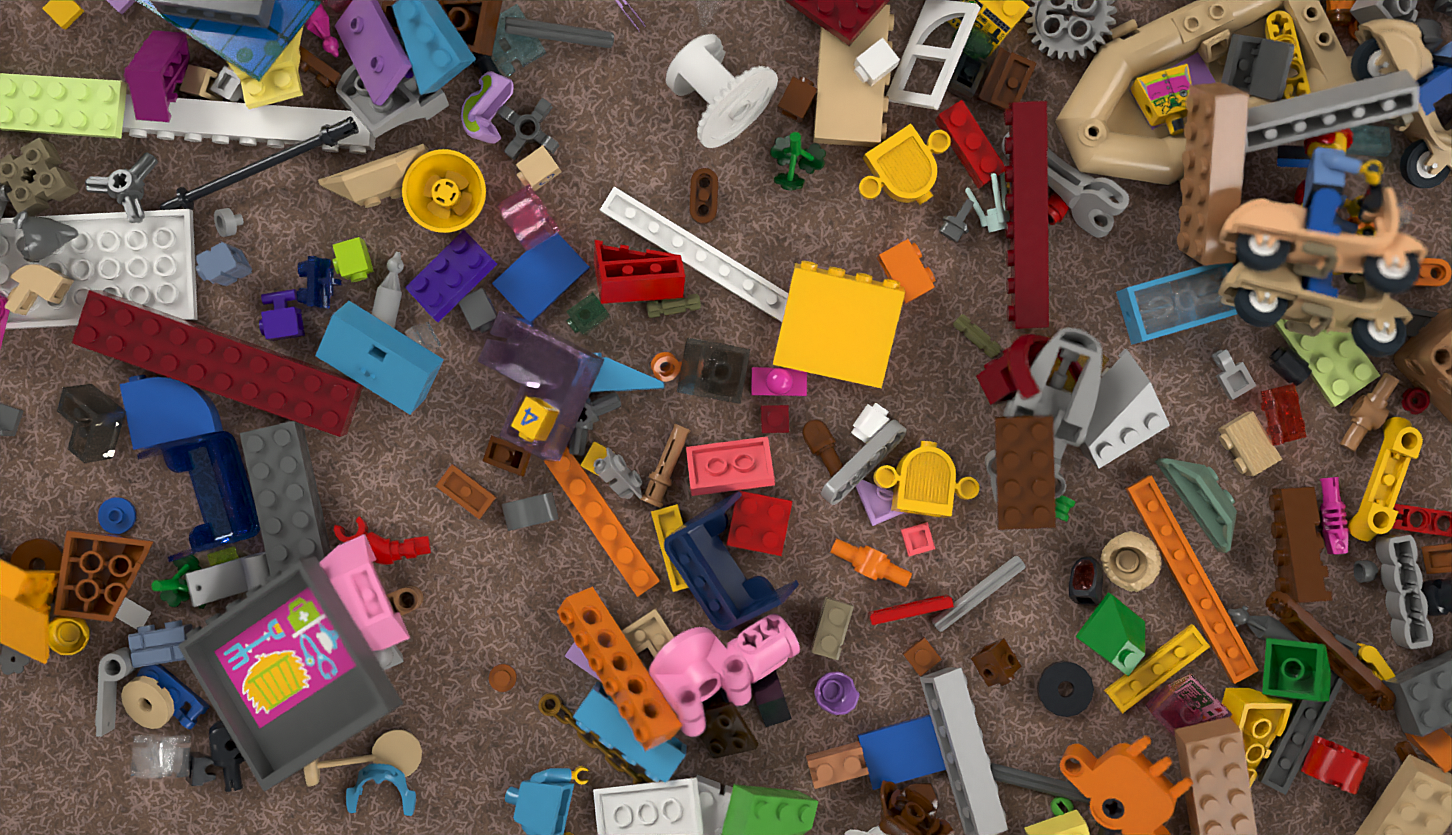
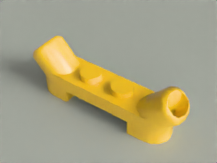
M1392 417L1386 420L1382 426L1384 441L1360 508L1347 524L1350 534L1358 540L1371 541L1377 534L1387 533L1394 525L1398 511L1393 510L1410 460L1411 458H1418L1423 442L1421 433L1413 428L1411 422L1405 418Z

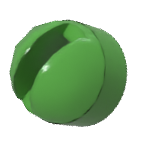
M1057 796L1051 802V811L1055 816L1064 814L1057 805L1060 802L1064 804L1068 812L1074 810V805L1070 799Z

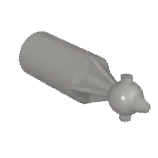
M396 252L393 258L387 262V268L390 272L380 286L377 287L371 314L392 328H395L402 296L398 273L403 270L404 264L401 260L400 252Z

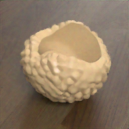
M1133 531L1122 533L1111 539L1102 550L1100 559L1103 562L1102 566L1107 577L1112 583L1127 591L1138 592L1145 589L1154 582L1161 570V557L1156 545L1142 534Z

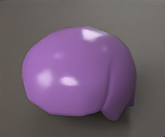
M839 671L824 674L818 679L814 691L815 699L820 708L832 715L849 713L856 707L859 699V692L854 686L853 679Z

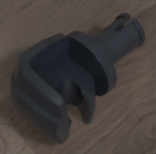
M219 720L209 729L211 760L214 766L223 767L225 791L231 792L232 788H234V791L243 788L240 764L245 759L237 746L230 747L228 745V741L232 737L222 720Z

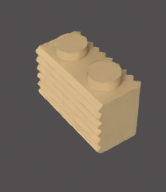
M1253 411L1245 412L1218 429L1221 433V436H1219L1221 444L1226 450H1231L1236 458L1233 460V463L1241 474L1245 473L1246 476H1255L1282 460Z

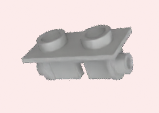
M607 447V457L604 459L599 458L594 462V471L606 483L609 482V486L620 498L630 499L635 493L641 499L640 486L642 485V480L639 474L627 467L621 455H616Z

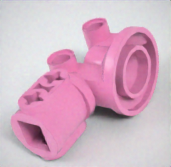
M773 613L742 631L738 638H734L727 643V647L708 628L697 627L689 629L674 637L659 651L651 664L649 674L668 704L677 713L679 721L683 725L681 727L682 732L687 736L693 737L700 735L706 727L702 701L713 696L722 687L726 692L729 702H733L736 706L747 704L752 697L750 683H755L782 666L788 660V657L792 658L799 654L800 648L789 625L782 617Z

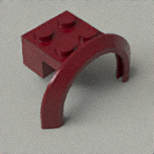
M1037 334L1022 335L1002 352V357L991 360L983 366L984 370L976 375V378L990 405L1007 403L1015 397L1017 390L1022 400L1034 398L1035 395L1041 393L1031 374L1030 366L1051 338ZM1060 347L1056 357L1062 362L1063 358L1060 357L1062 347ZM1072 361L1068 370L1077 383L1083 368L1078 361Z

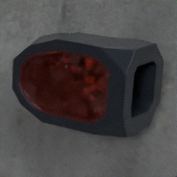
M1092 556L1082 557L1071 568L1069 597L1076 604L1098 606L1103 597L1101 565Z

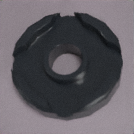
M1064 660L1054 662L1041 673L1037 684L1038 697L1043 706L1053 714L1063 717L1075 716L1084 711L1092 701L1094 691L1092 678L1078 664ZM1064 681L1072 684V692L1068 696H1061L1058 692V686Z

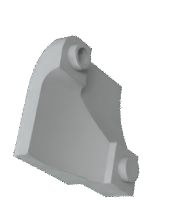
M399 41L406 56H408L405 45L402 41ZM354 64L344 72L336 87L340 101L348 110L355 114L374 138L412 120L420 118L429 120L449 106L445 93L441 88L436 92L420 94L415 75L412 78L404 76L382 106L373 103Z

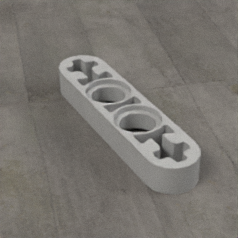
M896 420L886 424L825 484L821 491V496L831 505L840 502L902 441L907 429Z

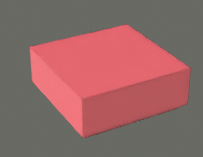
M928 522L901 529L908 556L935 549Z

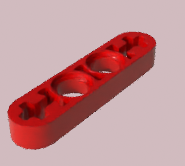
M1401 504L1394 505L1393 510L1398 511V514L1402 515V520L1395 519L1392 529L1452 537V512ZM1414 512H1419L1422 515L1423 521L1418 527H1414L1410 523V516ZM1441 516H1446L1450 521L1449 528L1445 531H1441L1437 526V521Z

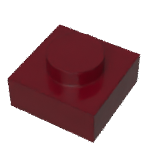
M789 405L761 406V433H789Z

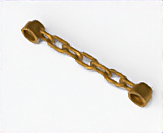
M549 692L541 697L538 707L543 715L554 716L562 724H570L577 730V736L590 748H598L603 752L607 763L618 772H626L631 776L634 785L642 782V778L648 783H654L645 774L634 772L629 767V763L622 757V754L615 749L609 750L599 741L600 736L592 730L589 733L596 738L592 740V743L581 734H586V731L576 725L573 713L562 704L561 698L556 693ZM553 699L556 703V706L554 708H548L546 706V700ZM560 709L568 714L564 716V719L557 714ZM614 754L624 762L620 764V767L609 759L614 758Z

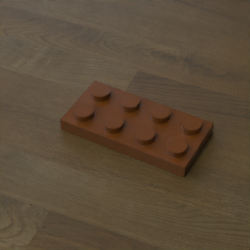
M1052 414L994 417L998 530L1056 528L1054 416Z

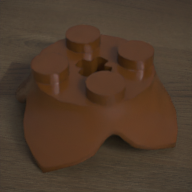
M882 781L880 787L882 808L879 828L883 833L887 835H954L955 831L946 820L940 819V817L936 819L938 800L931 783L910 784L901 791L900 789L898 790L893 782Z

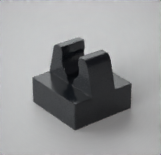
M188 752L185 780L191 786H203V783L216 779L214 773L205 772V768L208 765H214L211 756L201 754L200 752Z

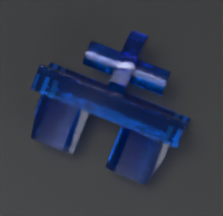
M308 256L307 261L298 263L299 277L307 278V288H299L297 291V301L299 303L307 304L309 307L330 309V296H333V286L342 285L341 279H334V269L330 268L331 259Z

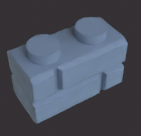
M224 242L212 247L211 251L206 250L196 256L198 263L196 270L202 280H209L212 284L217 283L227 287L236 282L237 278L241 279L252 273V268L243 251Z
M182 620L166 622L165 628L155 629L154 624L137 627L138 632L128 636L132 666L137 668L186 660L178 645L187 639L186 634L193 630L192 625H182Z

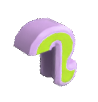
M489 71L479 79V84L482 85L481 89L471 93L462 106L461 121L467 135L486 143L495 144L501 139V136L495 125L492 124L491 119L513 94L514 87L511 79Z

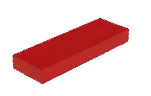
M945 594L869 611L868 617L870 624L876 625L952 608L954 605L952 597Z

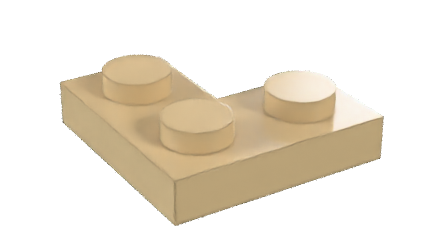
M657 608L621 630L636 654L648 648L654 658L675 637Z

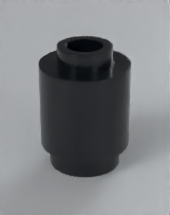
M1279 346L1269 356L1272 360L1269 366L1289 384L1293 383L1295 386H1298L1312 373V370L1308 367L1309 363L1290 346L1285 348Z

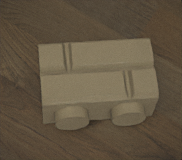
M825 596L810 647L811 653L839 660L842 650L841 645L844 643L854 608L851 603Z

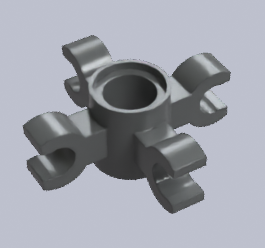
M541 98L531 115L519 116L504 104L498 111L499 117L513 125L517 133L504 151L514 161L519 157L526 144L537 142L552 154L560 146L556 140L542 132L540 125L553 108L550 102ZM525 124H534L536 129L532 135L526 136L522 134V128Z

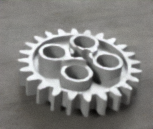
M1031 0L1035 6L1030 7L1027 12L1032 17L1025 19L1027 24L1032 25L1027 30L1030 36H1035L1032 39V43L1035 46L1040 44L1038 50L1042 53L1048 51V56L1051 59L1058 53V59L1061 62H1064L1067 55L1071 61L1075 62L1078 53L1084 59L1087 58L1086 50L1090 49L1096 53L1095 44L1097 42L1105 45L1106 43L1102 38L1104 34L1112 35V32L1107 27L1108 25L1116 24L1115 19L1110 17V15L1117 13V9L1109 5L1116 0H1093L1092 6L1088 9H1082V3L1085 0H1065L1060 6H1055L1056 0ZM1049 11H1054V12H1056V13H1059V14H1057V15H1056V14L1047 15V13H1048ZM1074 11L1079 17L1070 15H1072V12ZM1060 14L1070 16L1069 21L1065 18V16ZM1093 16L1095 17V19H1094L1093 21L1086 20V19H1084V18H1080V17H1093ZM1055 22H1059V30L1050 34V26ZM1087 26V31L1083 36H1075L1076 30L1079 27Z

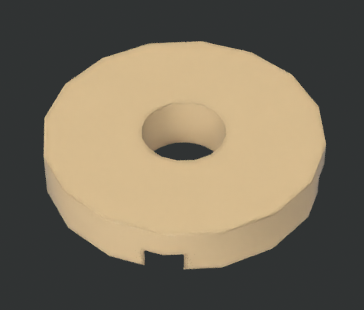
M139 676L123 687L121 693L122 704L128 715L141 726L150 729L161 728L174 714L173 699L165 687L161 689L157 685L159 683L157 680L146 676Z

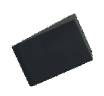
M776 670L755 683H751L765 727L792 719Z

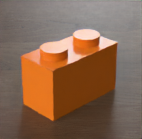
M909 239L879 254L877 257L887 278L900 282V286L904 287L905 295L902 305L934 289L933 282L936 281L930 268H924L920 258L922 254L916 243L911 244Z

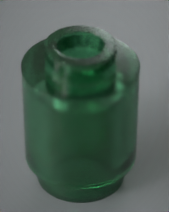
M973 24L962 52L975 61H978L980 58L985 60L994 48V45L991 44L993 38ZM958 29L955 31L954 35L952 36V39H951L952 41H954L955 36H956V34H957V32H958Z

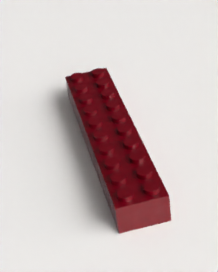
M102 290L88 291L72 340V344L338 437L347 434L363 389V385L350 377Z

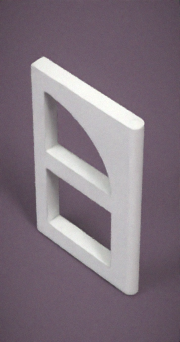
M950 0L925 1L886 96H889V102L938 110L980 10L976 3ZM963 17L950 49L923 45L928 35L939 25L950 19ZM916 58L945 62L931 95L903 91Z

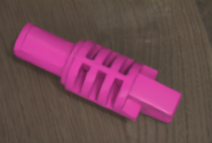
M1339 477L1320 478L1323 503H1320L1321 506L1319 508L1321 510L1322 534L1327 554L1348 553L1346 505L1344 501L1341 502Z

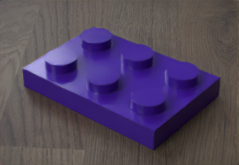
M463 230L405 288L435 321L439 322L497 263Z

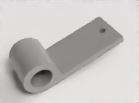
M265 551L185 574L193 607L251 590L258 585L263 587L268 584L266 579L271 576Z
M128 647L120 648L104 656L99 663L95 717L96 736L102 737L115 729L117 681L135 672L137 669L132 666L131 650Z

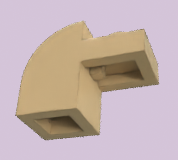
M37 264L23 266L10 277L17 281L19 285L9 293L5 308L13 313L26 315L38 296L48 302L60 304L74 280L62 272Z

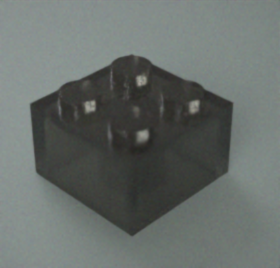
M687 337L677 392L741 404L751 349Z

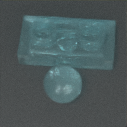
M1366 124L1350 127L1353 132V143L1346 149V154L1387 157L1390 154L1389 127L1365 126Z

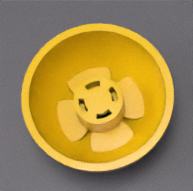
M441 149L428 152L411 164L403 180L402 197L408 213L419 225L431 231L450 233L467 227L478 217L485 203L486 186L480 169L469 157L457 151Z

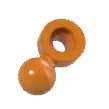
M669 352L657 354L651 362V370L654 376L663 382L673 380L679 373H682L687 378H694L700 374L702 369L701 362L696 357L688 356L681 362H678L676 357ZM663 362H668L667 366L660 367Z

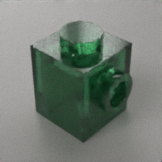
M594 292L566 311L570 316L566 320L575 334L580 331L584 336L611 317Z

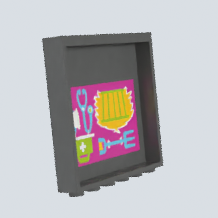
M301 556L286 565L288 570L284 573L278 571L266 579L268 584L263 587L258 585L246 592V599L243 601L238 599L225 607L226 613L223 615L217 613L205 621L207 626L204 628L199 626L186 634L187 639L178 645L264 792L404 704L315 556L305 560Z

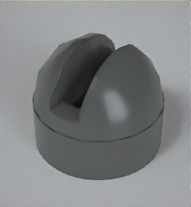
M1360 560L1354 563V577L1357 582L1364 583L1375 580L1378 573V567L1375 563L1369 560Z

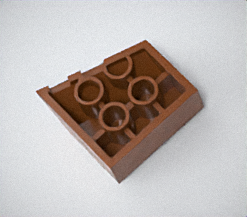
M78 529L66 531L54 615L112 622L154 541L133 536Z

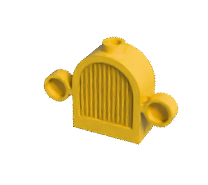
M909 124L865 153L863 160L874 176H867L861 180L858 187L859 194L864 199L871 200L876 198L881 188H883L885 193L896 201L904 203L917 201L919 205L925 203L933 197L930 189L937 178V164L932 154H941L948 149L951 143L949 134L943 130H936L931 133L925 145L913 125Z
M921 441L920 448L905 454L899 461L896 470L891 466L885 465L879 467L874 473V482L878 487L885 489L894 486L891 511L947 518L952 516L954 493L963 500L972 499L979 493V484L972 477H964L955 482L956 469L952 459L946 452L937 448L936 442Z

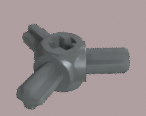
M146 152L130 170L126 168L119 169L110 174L109 177L90 176L85 180L86 190L90 193L108 194L111 198L117 199V202L124 206L129 222L141 223L145 218L140 202L144 195V186L146 185L143 180L158 164V160L152 154Z
M554 385L546 394V398L565 412L563 416L569 420L568 427L572 428L569 453L572 455H585L588 430H593V423L600 421L599 416L622 406L616 392L594 401L590 398L582 400L580 397L574 399L560 387ZM585 407L587 409L585 414L588 418L586 420L580 419V422H578L579 415L576 412L578 409L584 410Z

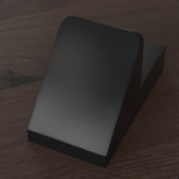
M964 50L946 91L966 102L974 96L988 63Z

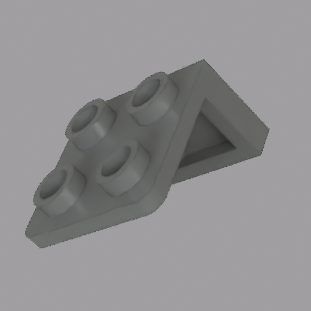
M1232 34L1221 82L1247 92L1249 95L1280 101L1286 88V81L1293 60L1294 45L1260 37Z

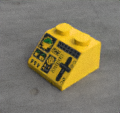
M963 0V2L976 3L980 7L967 39L989 57L1024 17L1030 7L1022 0ZM963 17L950 19L947 22L958 31Z

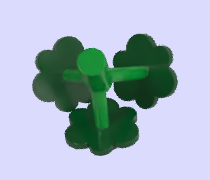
M793 132L784 138H776L774 141L775 145L770 149V155L777 159L778 165H789L788 173H778L773 180L785 190L801 189L805 183V179L800 178L799 175L794 173L795 165L798 161L797 156H802L798 163L799 168L805 170L808 174H812L815 170H821L825 165L823 158L826 156V151L821 149L818 143L811 144L809 149H802L801 135L798 132Z
M181 552L172 559L173 564L178 567V572L172 579L154 580L152 582L153 591H163L160 594V599L167 601L168 605L172 608H176L181 602H186L190 599L187 582L182 580L181 577L186 573L202 569L199 566V560L193 555H187L185 552ZM206 604L199 605V609H204Z

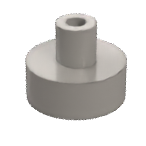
M229 208L216 210L214 222L220 236L235 235L237 226L243 225L242 215H234Z

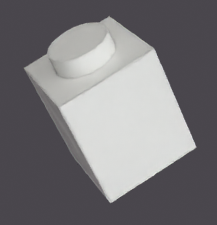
M881 38L856 58L854 72L863 83L867 81L870 86H873L896 68L900 59L887 42Z

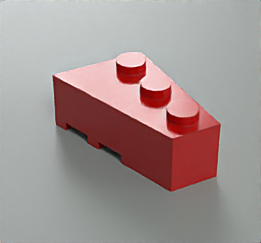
M594 241L593 261L601 304L683 298L686 276L681 255L646 249L645 253L629 250L627 245H620V248L603 245V241Z

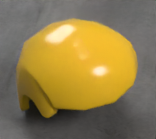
M56 616L49 622V647L51 650L60 655H74L82 651L87 645L90 629L83 618Z

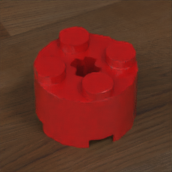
M1315 735L1301 771L1313 778L1336 787H1341L1342 790L1356 795L1370 757Z

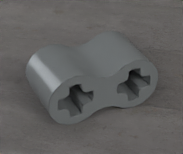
M553 492L502 504L508 531L559 519Z

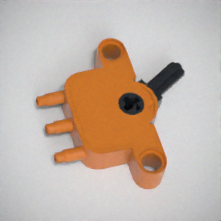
M1148 736L1138 739L1132 745L1119 743L1098 759L1081 744H1071L1065 750L1060 761V770L1086 798H1091V814L1096 820L1095 826L1099 827L1097 835L1120 834L1121 830L1123 835H1171L1163 823L1173 815L1177 798L1193 785V781L1191 778L1186 777L1183 781L1181 780L1173 785L1162 774L1172 764L1171 758L1166 756L1153 765L1141 753L1151 743V739ZM1069 758L1078 760L1080 764L1073 763Z

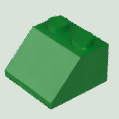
M1266 638L1262 694L1318 702L1329 701L1331 670L1325 644Z

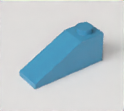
M585 353V358L579 359L581 393L665 389L664 382L612 359L602 357V353Z

